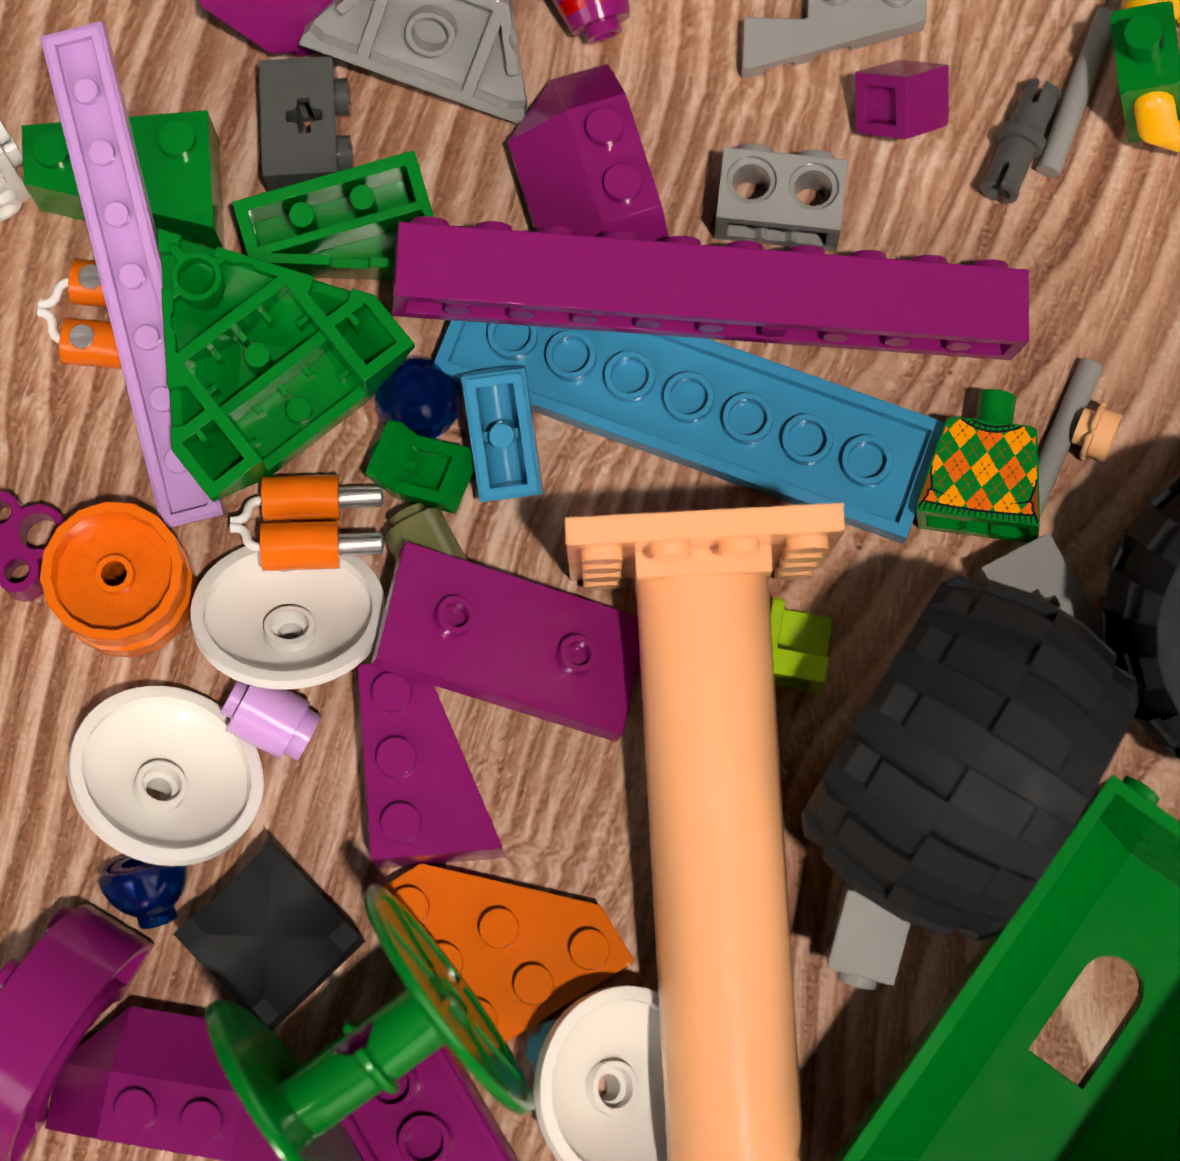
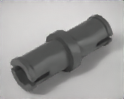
M1040 79L1026 80L1022 88L1023 92L1010 121L1001 125L996 136V142L999 147L986 177L983 178L980 185L981 191L989 198L997 200L1002 187L1005 189L1002 203L1016 202L1032 160L1041 156L1046 145L1043 134L1055 106L1059 103L1062 96L1060 90L1050 82L1045 81L1041 94L1038 95L1036 91L1040 84Z

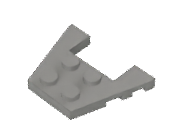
M807 0L806 19L744 17L741 78H753L764 75L765 69L792 62L793 66L815 60V55L844 47H849L851 51L923 31L926 22V0Z

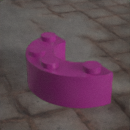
M90 904L80 905L73 910L66 906L60 908L48 924L43 937L23 961L19 962L13 958L0 971V1161L22 1160L47 1119L48 1113L46 1109L49 1097L71 1054L99 1016L113 1003L121 1000L155 945Z

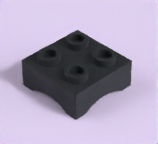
M272 842L263 848L223 891L173 933L235 1001L254 1014L271 1031L366 942Z

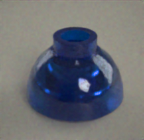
M427 356L406 357L375 393L376 412L384 427L387 421L392 419L404 423L419 436L434 439L445 433L454 424L459 415L462 404L460 386L434 363V358Z
M125 855L105 866L99 874L97 882L103 895L111 905L120 912L137 918L139 928L151 929L165 925L177 917L175 904L184 892L188 880V865H155Z

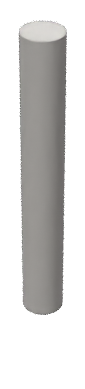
M1099 7L1094 15L1036 170L1046 177L1058 178L1062 171L1112 39L1109 13L1116 11L1112 8Z
M1081 358L1038 457L1040 517L1072 444V437L1084 408H1087L1103 371V366L1100 363L1088 358Z

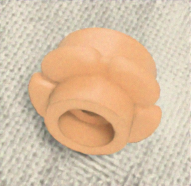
M1101 402L1097 411L1084 408L1071 443L1082 447L1079 457L1083 461L1089 456L1105 462L1114 443L1123 415L1106 409L1107 402Z

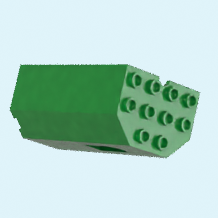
M1113 774L1097 786L1075 826L1024 904L1001 932L985 940L832 1161H1180V821L1157 806L1160 798L1152 789L1135 778L1125 776L1121 781ZM1100 957L1118 958L1130 965L1136 972L1141 984L1140 1002L1084 1086L1080 1088L1028 1049L1086 965Z

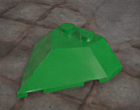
M157 228L163 288H161L167 386L170 392L172 452L212 502L262 481V476H272L366 404L415 348L414 342L375 295L353 288L351 291L316 281L314 276L224 248L217 247L213 249L184 240L181 235Z

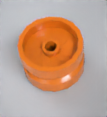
M103 502L78 510L57 527L43 552L40 581L48 607L84 645L106 656L135 658L160 650L182 632L190 617L192 598L197 588V579L190 556L157 515L133 503ZM127 574L126 579L121 583L120 576Z

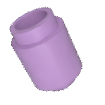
M240 681L236 682L220 712L231 719L225 731L278 759L285 754L296 761L302 755L322 716L308 709L309 701L288 690L261 688Z

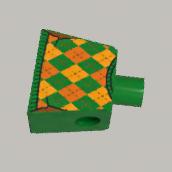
M998 389L982 390L978 396L975 419L955 416L946 419L917 501L918 529L1029 543L1039 538L1040 497L1037 429L1032 426L1013 424L1017 400L1014 394Z

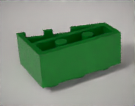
M414 150L232 202L248 256L314 276V278L394 281L395 244L399 222L411 223V220L416 217H434Z

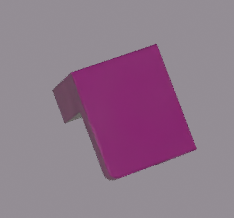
M895 60L855 72L856 133L909 139L947 126L949 121V65Z

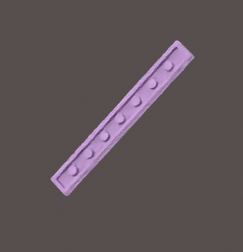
M100 21L40 36L159 518L168 528H173L226 515L223 498L212 502L172 452L170 427H172L170 392L167 386L161 293L163 283L158 234L106 25Z

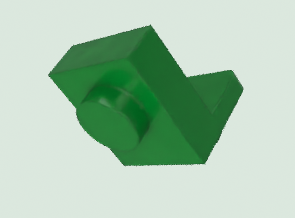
M389 419L380 439L372 449L366 475L395 499L414 504L423 503L425 507H439L441 511L456 514L475 467L472 450L468 447L419 436L404 423Z

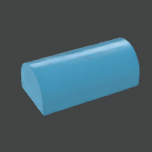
M526 366L498 367L462 375L461 380L479 501L487 502L543 494L544 489Z

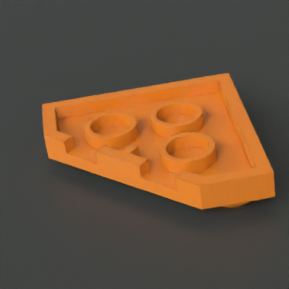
M423 863L383 886L407 908L446 954L485 1008L506 1043H509L635 963L634 958L605 911L598 904Z

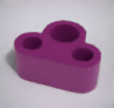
M0 491V510L11 508L10 518L3 524H0V586L16 600L23 602L33 601L44 593L40 574L45 548H29L26 542L28 532L41 521L55 522L57 528L66 520L51 506L37 504L23 507L10 493ZM22 565L29 566V574L24 581L19 583L11 582L12 573L16 568Z

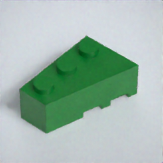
M208 110L129 117L156 230L157 228L181 235L184 240L204 244L206 247L213 249L217 247L225 249L219 138ZM61 122L21 125L23 184L37 207L43 212L85 221Z

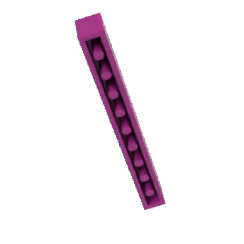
M422 216L412 219L411 223L399 222L395 244L392 316L1012 360L1029 342V270L1009 268L1008 263L995 259L980 260L971 265L949 264L945 257L939 255H920L913 257L911 260L886 259V254L875 250H860L851 253L849 256L825 254L824 249L811 245H800L791 247L787 251L765 250L760 243L746 240L733 241L726 244V246L701 245L699 239L690 236H672L660 242L638 240L636 234L626 231H610L603 233L601 237L576 235L574 230L562 226H548L539 229L538 232L512 230L510 225L497 221H485L477 223L474 227L449 226V223L442 218Z

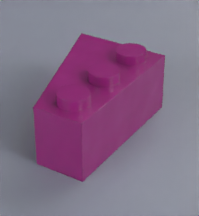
M371 664L358 665L371 861L378 869L417 866L420 863L429 865L507 858L434 685L372 667Z

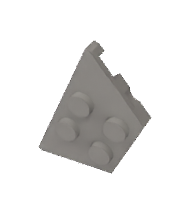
M333 0L305 25L299 43L301 46L520 124L526 116L528 103L513 0Z

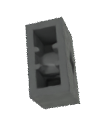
M333 57L259 60L262 176L267 190L272 191L352 168L353 148L351 135H341L340 116L351 115L349 79L338 78ZM312 122L311 132L303 133L305 123Z

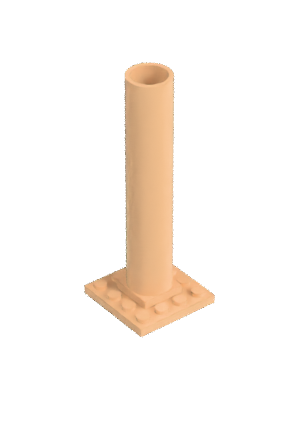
M843 503L565 518L570 581L583 580L584 590H611L622 587V578H635L668 1161H804L769 578L774 570L775 580L807 579L813 577L812 570L823 567L845 531Z

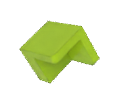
M773 597L770 612L775 686L820 694L825 683L829 661L827 653L832 620L827 616L784 609L786 599Z

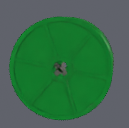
M372 884L367 889L364 896L366 913L383 950L406 988L361 1021L357 1022L351 1018L345 1019L342 1024L344 1033L305 1062L300 1064L278 1037L254 1014L241 1005L229 1000L220 999L209 1003L206 1007V1026L216 1055L245 1109L282 1161H362L341 1121L383 1090L391 1095L396 1094L400 1090L398 1079L445 1044L448 1045L481 1086L505 1108L517 1114H528L534 1110V1099L526 1078L485 1008L425 928L398 899L380 885ZM371 1031L367 1047L356 1051L354 1056L348 1055L347 1048L357 1040L367 1036Z

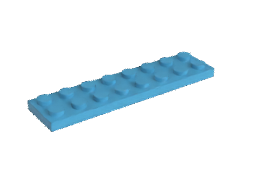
M451 320L432 366L433 376L461 386V376L466 373L498 367L526 366L533 412L793 505L843 503L844 523L901 544L905 543L916 514L917 501L945 422L705 338Z

